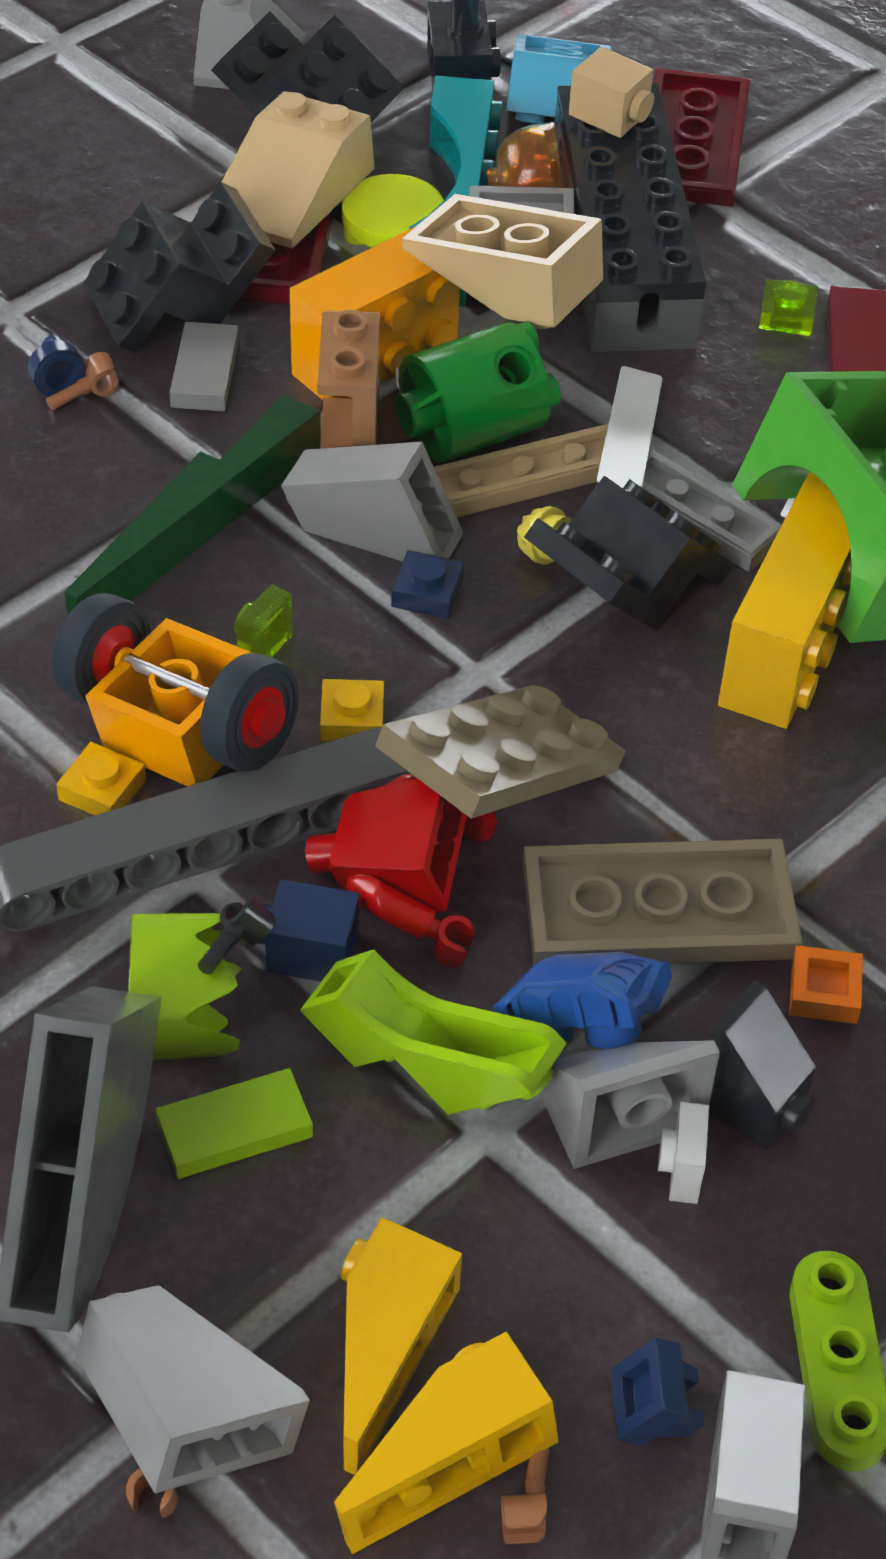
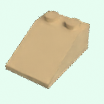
M283 91L255 117L222 182L237 189L270 242L293 249L375 169L370 115L350 110L343 105H332L307 98L300 93Z
M454 194L402 238V247L405 251L503 318L521 322L527 321L536 329L556 327L603 281L602 219Z

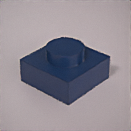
M407 550L392 588L391 607L448 619L463 581L464 562Z

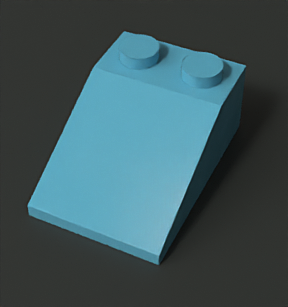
M518 34L513 53L506 111L516 112V120L529 123H544L545 116L555 117L557 87L571 85L572 71L601 46L611 50V46Z

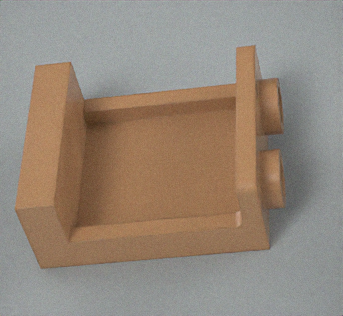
M343 310L324 311L322 313L317 381L318 394L349 396L352 399L323 398L320 449L377 445L380 312Z

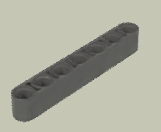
M382 727L373 728L270 760L266 765L254 771H235L0 846V926L7 931L14 932L30 930L306 840L311 835L325 834L337 830L344 801L351 794L382 787L404 774L411 773L375 747Z

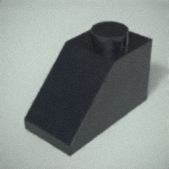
M754 981L713 1027L711 1040L715 1041L720 1054L709 1102V1112L767 1151L784 1130L794 1134L809 1116L815 1103V1099L808 1094L816 1066L767 988Z

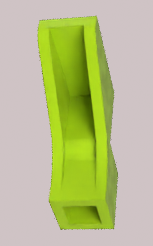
M375 949L337 961L300 1009L354 1068L385 1060V1062L396 1060L448 1115L476 1108L484 1110L494 1104L515 1099L528 1100L533 1098L551 1081L554 1074L551 1067L567 1044L553 1028L546 1024L434 997L402 977Z

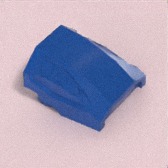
M624 952L557 954L536 963L526 974L520 977L512 989L493 1008L496 1013L546 1024L553 1028L566 1043L572 1039L575 1034V1027L584 1028L587 1042L591 1046L600 1049L618 1048L633 1042L639 1037L642 1032L640 1018L644 1014L657 1013L672 979V973L668 962Z

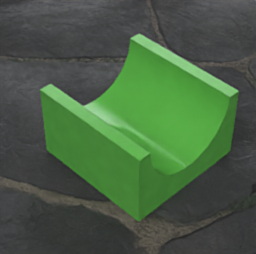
M886 371L786 372L732 486L743 501L796 498L809 471L820 478L829 488L841 509L848 530L851 548L852 570L850 590L838 628L850 643L886 640Z

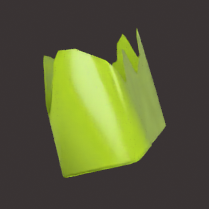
M220 913L131 915L129 992L161 997L153 1060L225 1056L239 1050V1039L220 1032L228 1025V1018L208 1003L231 993L238 986L235 976L243 968L234 963L226 962L224 959L210 975L203 973L198 968V962L220 936L221 931L213 930L212 928L220 922Z

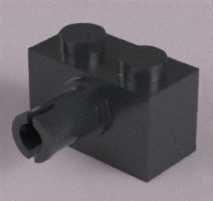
M428 1L427 50L432 91L435 76L492 80V77H500L501 56L500 48L496 47V21L487 20L485 1Z

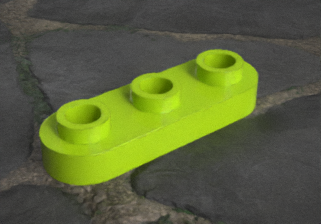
M818 1251L809 1254L797 1265L789 1290L803 1385H805L804 1393L814 1447L827 1463L840 1470L859 1472L875 1466L886 1452V1383L866 1277L855 1261L835 1251ZM819 1279H832L838 1282L842 1288L837 1290L828 1289L820 1283ZM833 1345L846 1346L852 1351L854 1357H838L832 1352L830 1347ZM845 1415L858 1416L865 1422L867 1428L862 1430L852 1429L844 1423L842 1417Z

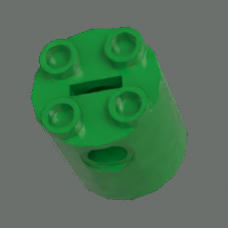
M509 321L403 357L399 367L400 394L395 397L396 416L407 436L410 438L415 437L417 442H423L431 459L438 463L445 462L545 426L550 417L551 407L557 406L561 402V392L555 377L551 373H546L542 358L538 352L539 338L532 324L527 321L520 324Z

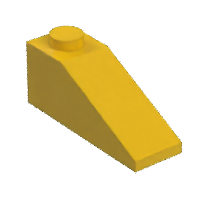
M381 1217L368 1241L362 1238H358L355 1241L341 1271V1279L347 1282L344 1470L353 1475L358 1472L367 1460L460 1290L461 1252Z
M507 1331L485 1343H474L463 1348L451 1361L438 1367L334 1501L344 1539L352 1555L524 1462L537 1452L546 1450L559 1442L553 1401Z

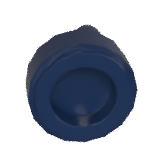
M54 334L48 335L42 342V345L32 353L27 367L32 383L38 391L48 397L85 377L86 370L84 360L76 348L69 342L62 341L61 338Z

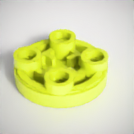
M381 174L365 178L342 200L344 238L353 245H366L372 248L409 230L411 225L428 216L444 199L434 186L413 176Z

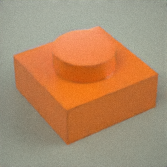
M796 945L792 959L789 1015L857 1024L862 1006L863 954Z

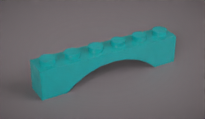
M435 76L430 108L429 146L444 160L456 181L449 195L436 209L454 194L469 196L470 186H492L494 161H496L498 132H500L502 101H493L494 80ZM426 216L425 218H423V219H421L420 221L416 222L415 224L411 225V226L409 227V229H411V228L417 226L418 224H420V223H421L424 219H426L428 216ZM460 288L459 307H465L467 293Z

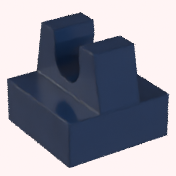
M655 1337L610 1369L618 1440L643 1446L655 1437H687L705 1425L703 1411L687 1406L686 1391L699 1383L698 1368L682 1361L679 1343Z

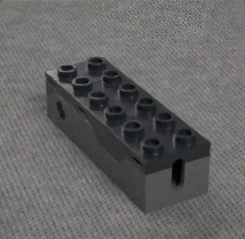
M652 83L651 92L654 94V104L648 117L642 123L638 122L621 138L569 115L571 85L558 86L552 148L559 188H574V214L602 219L603 281L581 301L591 353L696 348L706 279L658 83Z

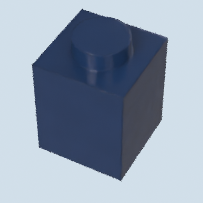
M280 880L273 905L263 904L275 916L272 930L265 939L258 943L265 945L266 972L321 982L337 961L352 957L359 936V893Z

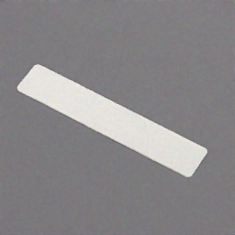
M627 366L621 367L597 475L598 482L605 475L622 488L629 479L642 487L663 379L660 375Z

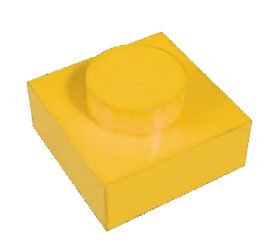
M323 679L320 742H331L369 729L383 727L384 681Z
M90 742L57 782L58 799L94 816L127 806L146 782L145 764Z

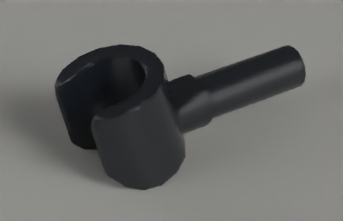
M255 898L247 900L244 905L240 902L226 905L220 913V922L225 927L221 930L220 936L198 962V968L203 973L210 975L240 939L247 945L252 946L261 942L274 926V914Z

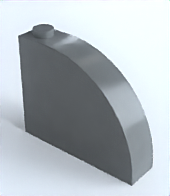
M92 986L34 1015L0 1261V1321L69 1332L82 1316L96 1289L117 1231L135 1162L148 1095L161 997Z

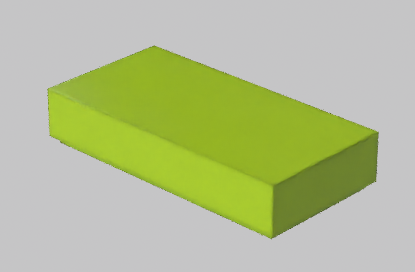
M290 1068L155 1108L157 1124L177 1179L313 1138V1123Z

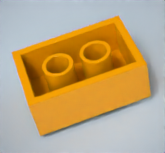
M415 227L290 288L292 375L321 400L323 398L351 399L349 396L318 394V367L322 313L324 311L357 310L360 312H380L379 384L396 375V368L400 367L403 357L458 339L460 288L403 249L402 238Z

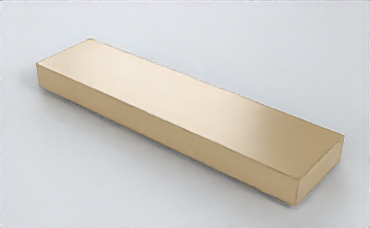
M609 423L435 466L434 469L456 517L598 482L597 475Z

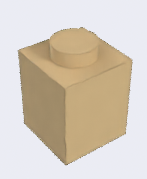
M601 46L572 71L569 115L621 138L638 122L642 123L645 121L654 104V94L651 92L653 69Z

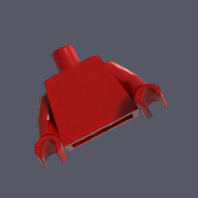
M404 774L382 787L353 793L345 799L337 832L308 837L305 847L307 865L310 871L315 874L332 872L342 890L359 893L360 909L419 940L424 935L434 939L433 954L437 961L446 967L457 968L464 964L467 952L461 945L455 944L448 939H454L470 946L475 935L473 925L464 916H448L442 921L434 916L436 912L447 911L463 834L475 841L490 840L495 833L498 823L495 817L496 811L471 819L414 775Z

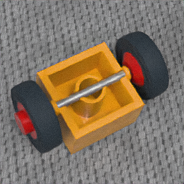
M100 593L81 601L63 622L53 649L52 668L57 685L72 699L89 705L103 747L145 764V768L187 787L210 780L224 765L241 771H254L263 767L281 750L291 733L297 716L299 705L298 682L293 671L284 663L263 654L252 653L168 618L151 632L150 624L144 611L133 602L117 595Z

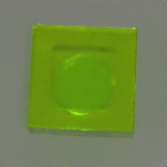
M766 279L759 329L811 335L818 286L801 284L793 280L778 281Z
M271 584L254 602L246 603L235 621L234 630L237 634V647L272 658L293 636L292 593Z

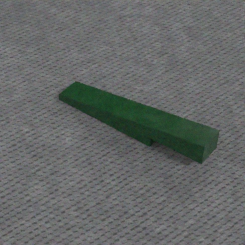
M282 394L221 459L200 451L64 591L67 616L81 601L95 594H113L132 601L283 483L304 450L320 449V410Z

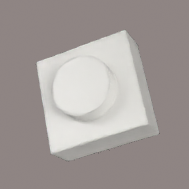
M680 1102L676 1128H662L658 1171L671 1173L669 1201L698 1203L706 1164L709 1105Z

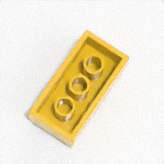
M810 471L732 621L718 706L784 729L788 728L797 707L808 709L819 679V675L814 673L816 667L826 669L830 663L838 638V634L833 633L835 627H838L843 616L851 583V548L843 514L829 488Z

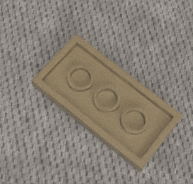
M536 685L383 724L375 744L376 748L471 819L616 772L626 753L625 749L608 738L607 731L601 725L588 719L579 718L561 705V699L558 695L549 689Z
M783 839L524 846L523 871L533 966L539 961L557 954L624 952L668 963L792 960L795 946H802L803 944Z

